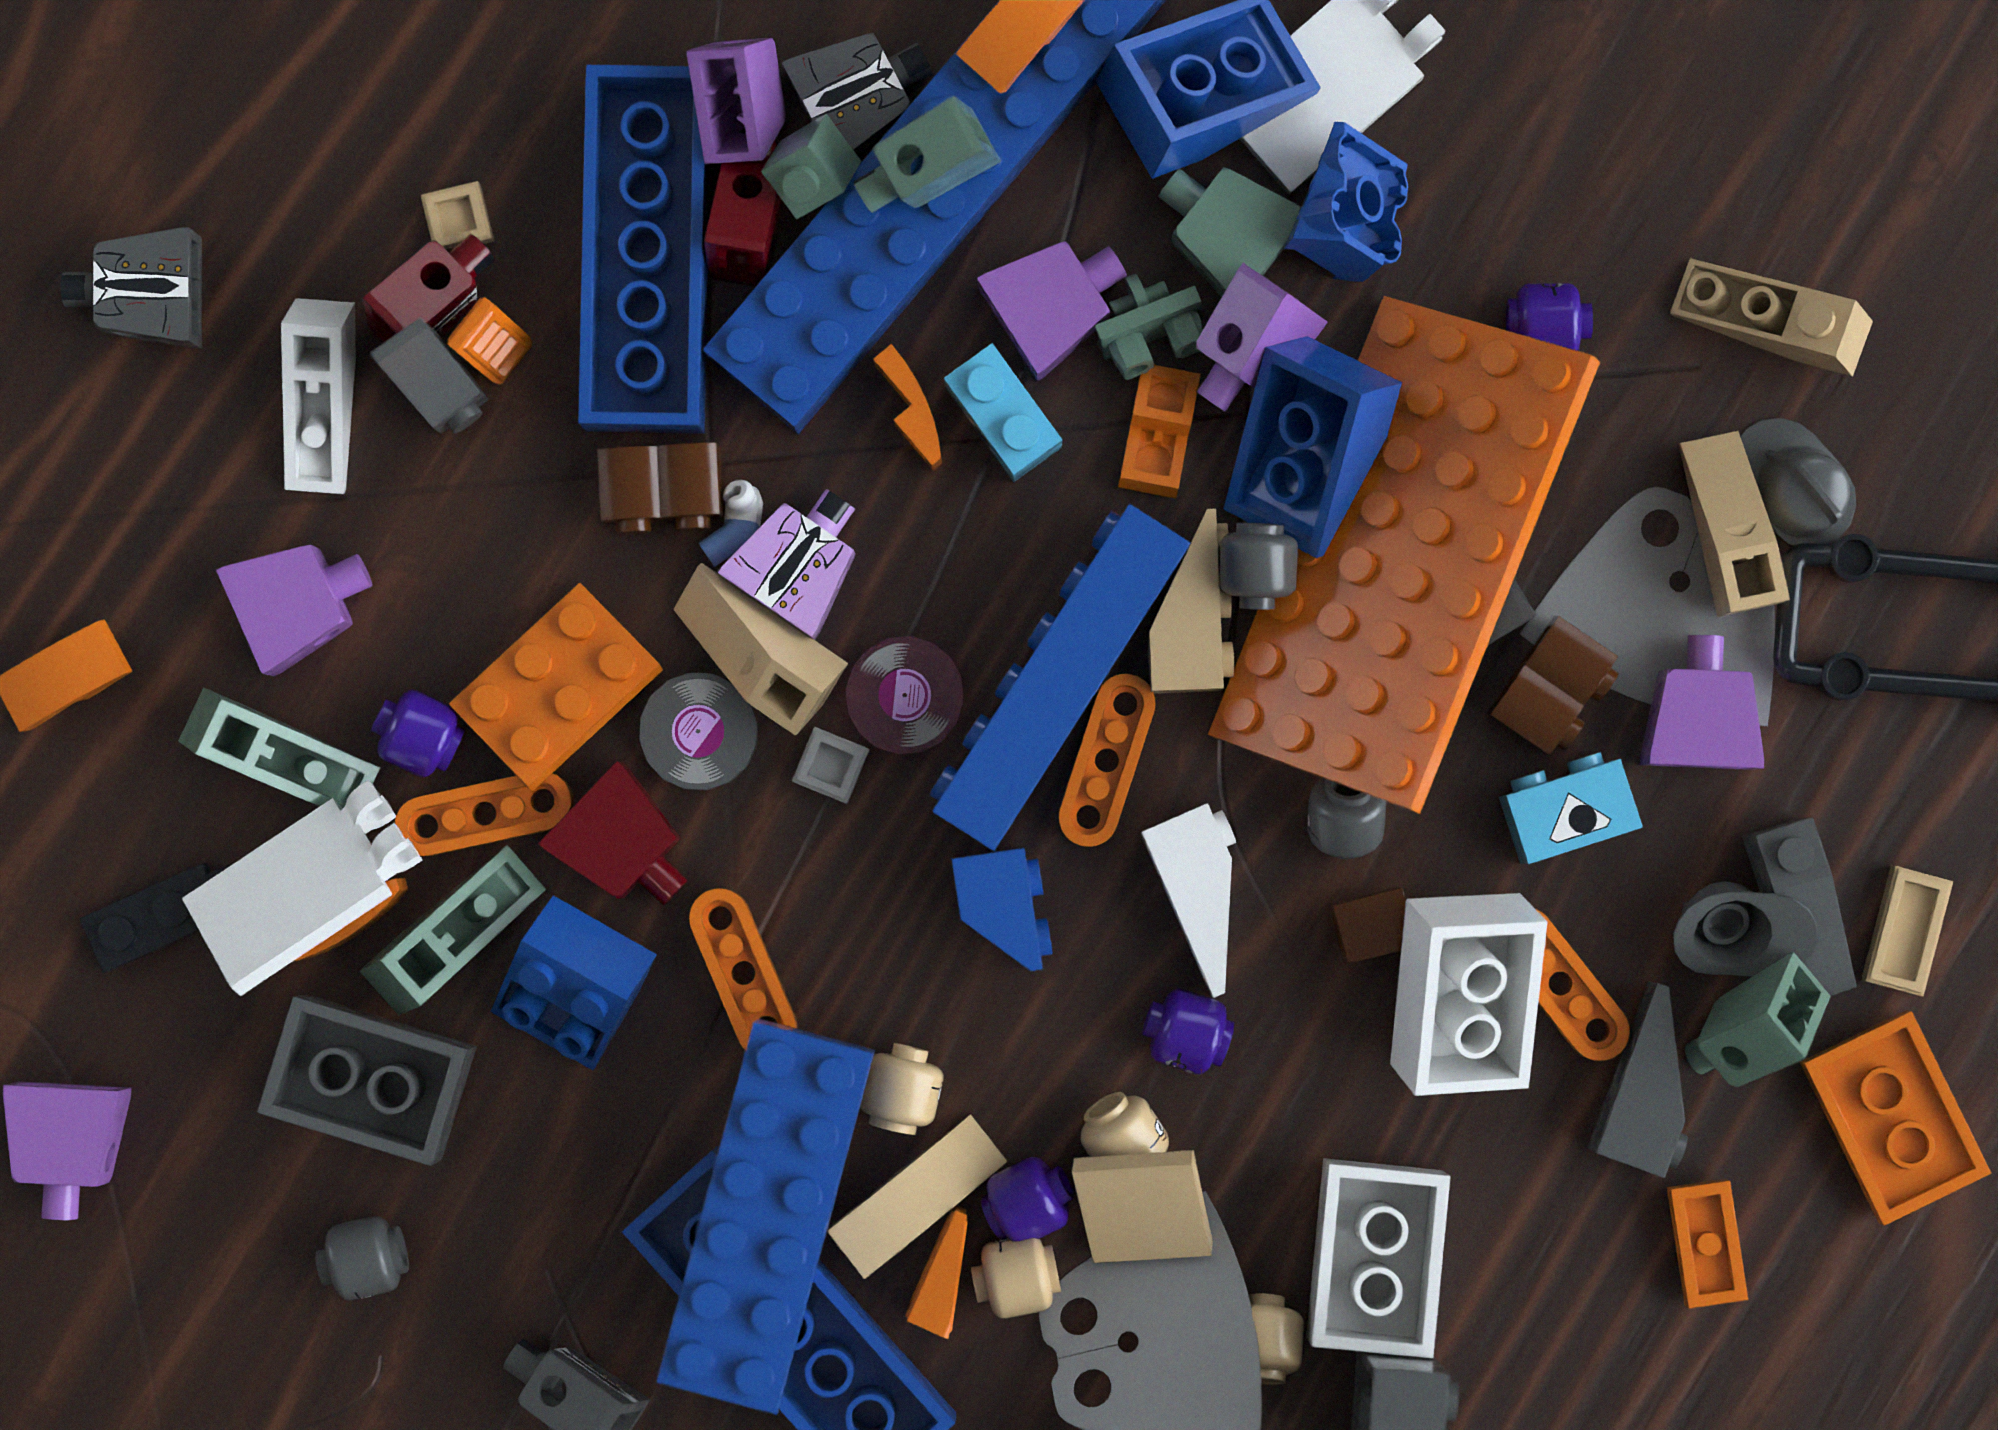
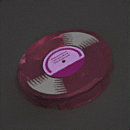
M913 636L887 638L868 648L852 667L846 686L847 710L857 731L875 747L898 755L922 753L941 743L957 725L964 704L962 678L951 657L934 643Z

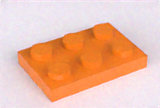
M579 583L458 694L449 705L533 792L661 673L663 669L653 656Z
M1905 1010L1800 1061L1805 1075L1879 1224L1885 1226L1992 1174L1912 1011Z

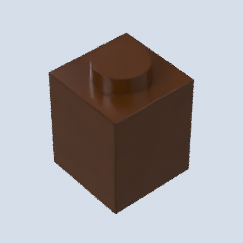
M1396 887L1328 905L1343 963L1351 964L1401 951L1406 899H1415L1416 897L1406 898L1403 888Z

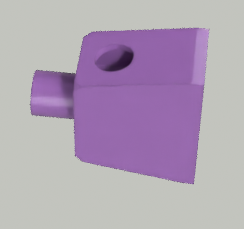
M773 38L719 41L688 50L686 53L704 163L763 160L786 119L780 69ZM745 128L746 133H739L740 130Z
M1064 241L981 275L977 278V288L1036 381H1039L1096 331V324L1109 319L1110 310L1100 293L1127 277V274L1118 257L1109 246L1080 263L1068 243Z
M1242 263L1196 341V348L1216 362L1196 392L1223 411H1226L1245 383L1255 388L1265 347L1305 336L1315 340L1328 322L1245 263Z
M313 545L301 546L234 563L216 570L261 673L270 676H276L348 629L353 622L343 599L372 587L369 573L358 554L328 567L321 550Z
M1688 635L1687 669H1665L1658 672L1640 754V765L1741 770L1764 769V753L1753 676L1751 672L1723 671L1724 636Z
M21 1081L3 1085L11 1175L13 1181L17 1183L43 1184L41 1218L51 1220L78 1219L80 1186L95 1187L110 1182L128 1112L132 1087Z

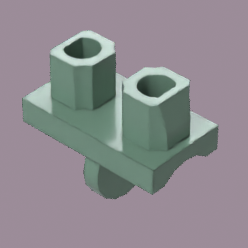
M1135 273L1124 278L1128 295L1109 302L1114 318L1095 325L1099 339L1097 341L1104 360L1112 358L1125 380H1129L1147 373L1154 367L1153 359L1146 343L1167 336L1176 358H1185L1200 352L1196 348V341L1203 331L1201 324L1203 321L1202 302L1195 286L1169 295L1164 281L1143 288L1139 277Z

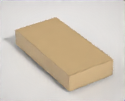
M1898 866L1890 867L1861 978L1862 981L1917 996H1924L1953 881Z

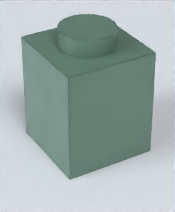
M826 113L782 139L761 172L794 217L798 219L844 193L861 160Z

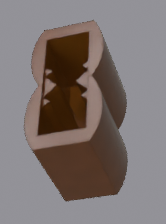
M683 443L597 449L601 521L605 524H615L616 534L651 533V522L675 521V531L711 529L710 519L724 518L721 447L717 443Z
M1554 616L1538 637L1521 665L1504 686L1487 714L1545 754L1550 755L1556 746L1566 751L1585 724L1583 720L1577 717L1590 697L1600 702L1617 679L1619 673L1611 667L1618 656L1562 617Z

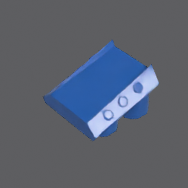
M1335 121L1324 152L1320 157L1319 166L1310 183L1302 207L1299 209L1297 219L1284 249L1296 250L1333 273V279L1364 282L1383 265L1396 262L1401 255L1402 237L1394 219L1397 209L1403 207L1407 201L1408 182L1405 174L1408 164L1347 123Z

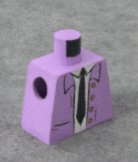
M825 489L807 517L784 503L727 560L718 574L815 640L825 623L855 557L854 550L836 538L855 508L827 489Z

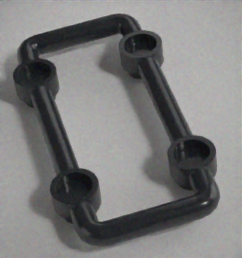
M1861 534L1843 536L1834 541L1832 545L1816 543L1797 544L1790 548L1783 556L1782 566L1790 600L1777 604L1773 660L1778 674L1787 682L1797 685L1818 686L1827 697L1837 701L1854 699L1864 691L1992 701L1998 704V678L1867 667L1862 658L1848 652L1834 654L1826 658L1822 663L1797 660L1804 567L1828 568L1836 579L1846 583L1864 580L1874 572L1998 583V559L1877 549L1868 537Z

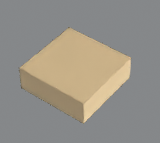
M478 181L421 195L431 241H437L448 253L469 234L477 237L483 244L494 242L482 187Z

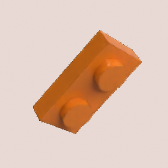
M1719 1179L1667 1187L1685 1306L1690 1309L1748 1300L1730 1180Z

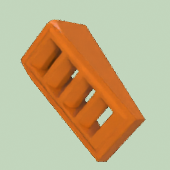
M485 297L483 299L480 298L447 339V345L496 385L504 383L533 345L530 336Z
M956 1205L949 1211L905 1312L907 1322L946 1339H949V1333L953 1327L968 1224L967 1209Z

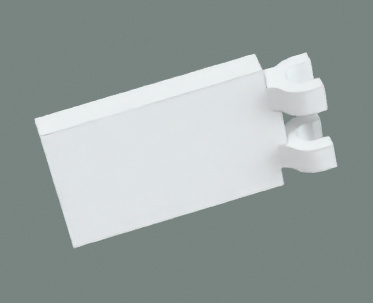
M1331 0L1291 35L1292 40L1321 88L1318 94L1240 138L1243 144L1289 196L1316 173L1320 157L1324 152L1335 121L1345 122L1362 133L1423 80L1424 74L1414 63L1442 40L1441 36L1446 32L1431 14L1426 16L1403 38L1382 14L1398 0Z
M369 780L351 792L343 809L333 798L182 898L228 984L240 996L393 895L385 881L422 861L413 843L408 838L405 839L395 823L379 833L371 845L366 833L389 823L396 818V815L385 797L378 794L374 785Z

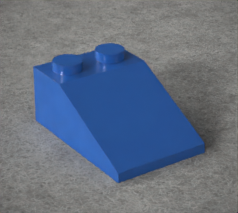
M1237 0L1118 42L1113 45L1096 80L1098 87L1152 179L1207 158L1318 94L1321 88L1269 0Z
M1308 336L1265 347L1224 510L1248 523L1284 525V534L1290 535L1296 540L1298 549L1315 558L1324 556L1387 438L1402 382Z

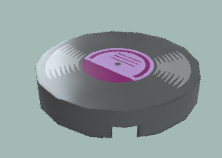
M686 673L667 680L650 696L640 717L639 741L648 764L663 780L683 789L710 790L730 783L748 767L757 747L758 722L752 705L744 700L730 681L712 673Z

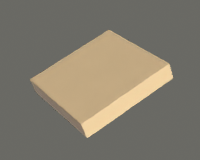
M1193 1150L1074 1158L1072 1175L1093 1263L1211 1256L1213 1240Z

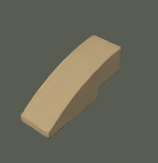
M970 1114L878 1186L868 1197L829 1226L827 1232L865 1279L1001 1168L1007 1160Z

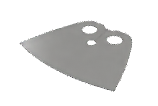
M1661 487L1648 488L1638 493L1610 517L1563 571L1536 608V617L1527 622L1520 635L1534 645L1554 616L1562 617L1618 656L1611 668L1616 670L1619 675L1610 689L1650 705L1659 671L1665 669H1687L1688 635L1724 636L1723 671L1751 672L1754 681L1759 725L1768 726L1774 671L1775 605L1717 617L1699 533L1697 534L1698 529L1691 500L1687 496ZM1653 510H1667L1678 521V535L1674 542L1668 546H1653L1642 535V521ZM1677 571H1684L1690 578V586L1683 592H1676L1669 584L1671 575Z
M1206 1191L1202 1193L1213 1240L1211 1256L1093 1263V1259L1090 1257L1060 1280L1061 1292L1053 1294L1052 1305L1049 1309L1039 1312L1043 1339L1047 1345L1053 1347L1058 1358V1370L1051 1384L1057 1412L1064 1421L1083 1430H1261L1260 1358L1257 1334L1252 1318V1308L1236 1254L1223 1223ZM1075 1298L1090 1300L1097 1310L1095 1326L1083 1335L1068 1333L1060 1321L1063 1307ZM1125 1332H1133L1139 1339L1137 1348L1132 1352H1123L1117 1345L1119 1337ZM1097 1369L1109 1377L1111 1393L1103 1404L1097 1407H1087L1077 1401L1074 1395V1384L1081 1373Z

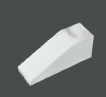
M296 298L281 322L285 490L344 494L347 482L356 362L355 303Z
M1207 803L1140 832V835L1208 991L1215 998L1225 993L1232 858L1227 847L1236 843V839L1223 810L1212 814Z

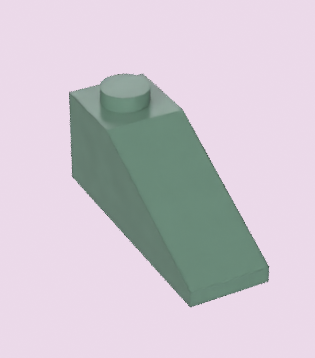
M204 687L178 742L199 756L319 807L333 798L343 809L351 792L367 780L373 784L380 770V767Z
M506 845L401 932L368 962L360 972L398 1016L420 1007L546 889L512 849Z

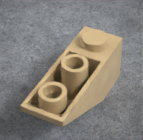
M1692 258L1688 262L1670 311L1672 316L1796 362L1849 376L1854 374L1873 322L1856 300Z
M1734 431L1680 443V453L1717 617L1773 606L1790 600L1777 540L1739 432Z
M1216 509L1206 510L1147 634L1149 686L1154 694L1221 691L1224 688L1223 678L1234 677L1233 643L1222 642L1221 618H1231V595L1223 592L1220 588L1218 564L1221 553V541L1228 534L1227 523H1217Z
M703 563L695 570L673 609L744 700L795 736L823 706L848 665L839 656Z

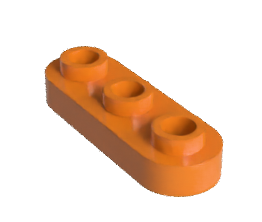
M1115 675L1109 678L1097 693L1058 815L1059 825L1063 834L1071 842L1079 846L1092 847L1106 842L1113 835L1118 825L1156 705L1151 687L1145 680L1136 675ZM1122 693L1132 695L1136 700L1134 713L1128 716L1118 714L1113 705L1116 696ZM1108 749L1117 755L1118 765L1115 770L1102 772L1097 768L1095 757L1099 751ZM1083 806H1093L1098 810L1100 819L1094 828L1085 829L1078 824L1077 812Z
M552 773L533 792L517 776L413 798L399 809L395 818V824L405 839L408 838L413 843L420 856H433L552 830L573 808L574 799L569 784L555 773ZM541 790L550 791L554 797L552 809L545 813L539 812L534 806V797ZM485 802L491 803L496 810V817L489 825H482L476 818L478 806ZM425 815L433 816L438 823L437 832L429 838L423 837L418 830V823Z
M725 888L711 889L701 894L691 907L689 915L690 927L741 1046L745 1050L747 1049L754 1021L764 1016L774 1018L778 1024L797 1029L795 1015L746 901L738 893ZM718 906L727 908L732 915L731 924L724 930L715 928L710 921L711 912ZM740 961L751 963L755 969V977L749 984H741L734 978V967Z
M1537 910L1547 921L1538 1005L1579 1055L1595 1061H1605L1616 1057L1627 1045L1630 1035L1629 1023L1625 1014L1549 918ZM1563 972L1568 977L1569 986L1564 993L1556 995L1549 988V979L1554 973ZM1593 1019H1601L1606 1026L1604 1037L1598 1041H1591L1586 1034L1587 1024Z

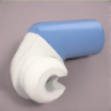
M734 480L725 487L723 491V499L726 501L724 526L699 542V545L714 567L731 557L761 527L763 500L759 490L748 481Z

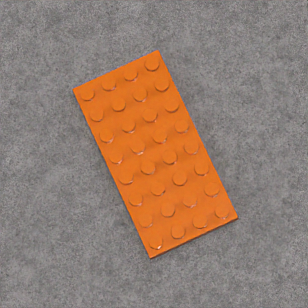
M1383 296L1358 361L1402 382L1387 438L1324 556L1315 558L1298 549L1295 591L1287 597L1275 598V609L1257 610L1235 665L1234 677H1231L1208 735L1225 743L1420 814L1600 362L1591 354Z

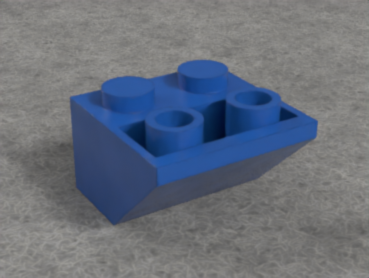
M1022 848L952 859L961 920L1030 971L1043 969L1041 956L1052 955V946L1047 918L1035 919L1032 896L1043 895L1038 858L1026 860L1025 849Z
M553 895L521 940L490 1012L506 1020L514 1028L523 1030L558 1050L563 1056L594 1070L639 993L657 954Z

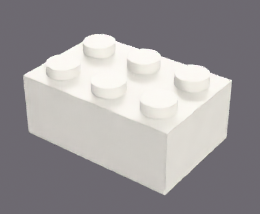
M1520 893L1406 899L1390 1065L1415 1096L1529 1088L1547 921Z
M1323 1158L1306 1338L1311 1346L1433 1358L1450 1176L1447 1173L1436 1169Z

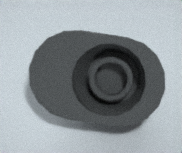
M1784 418L1761 420L1748 427L1740 437L1773 531L1785 542L1795 546L1803 543L1830 544L1839 539L1852 523L1856 509L1855 487L1847 471L1815 434L1798 422Z
M1726 881L1709 884L1699 890L1690 901L1684 902L1682 905V915L1678 918L1673 932L1674 951L1682 964L1697 973L1711 975L1726 974L1753 977L1793 951L1805 963L1812 956L1818 942L1816 920L1809 909L1794 898L1772 893L1752 892L1739 883Z

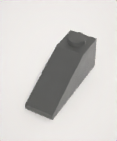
M420 317L371 352V355L435 430L442 434L450 428L453 433H458L480 418L483 413L479 407L489 399L455 351L447 345L448 342Z
M1813 817L1795 818L1741 836L1760 893H1772L1794 898L1809 909L1817 922L1818 942L1812 956L1804 965L1830 996L1856 988V980L1833 876Z
M1647 981L1630 1028L1627 1045L1621 1053L1587 1149L1665 1178L1669 1167L1676 1169L1680 1164L1687 1146L1688 1135L1681 1133L1685 1123L1669 987Z

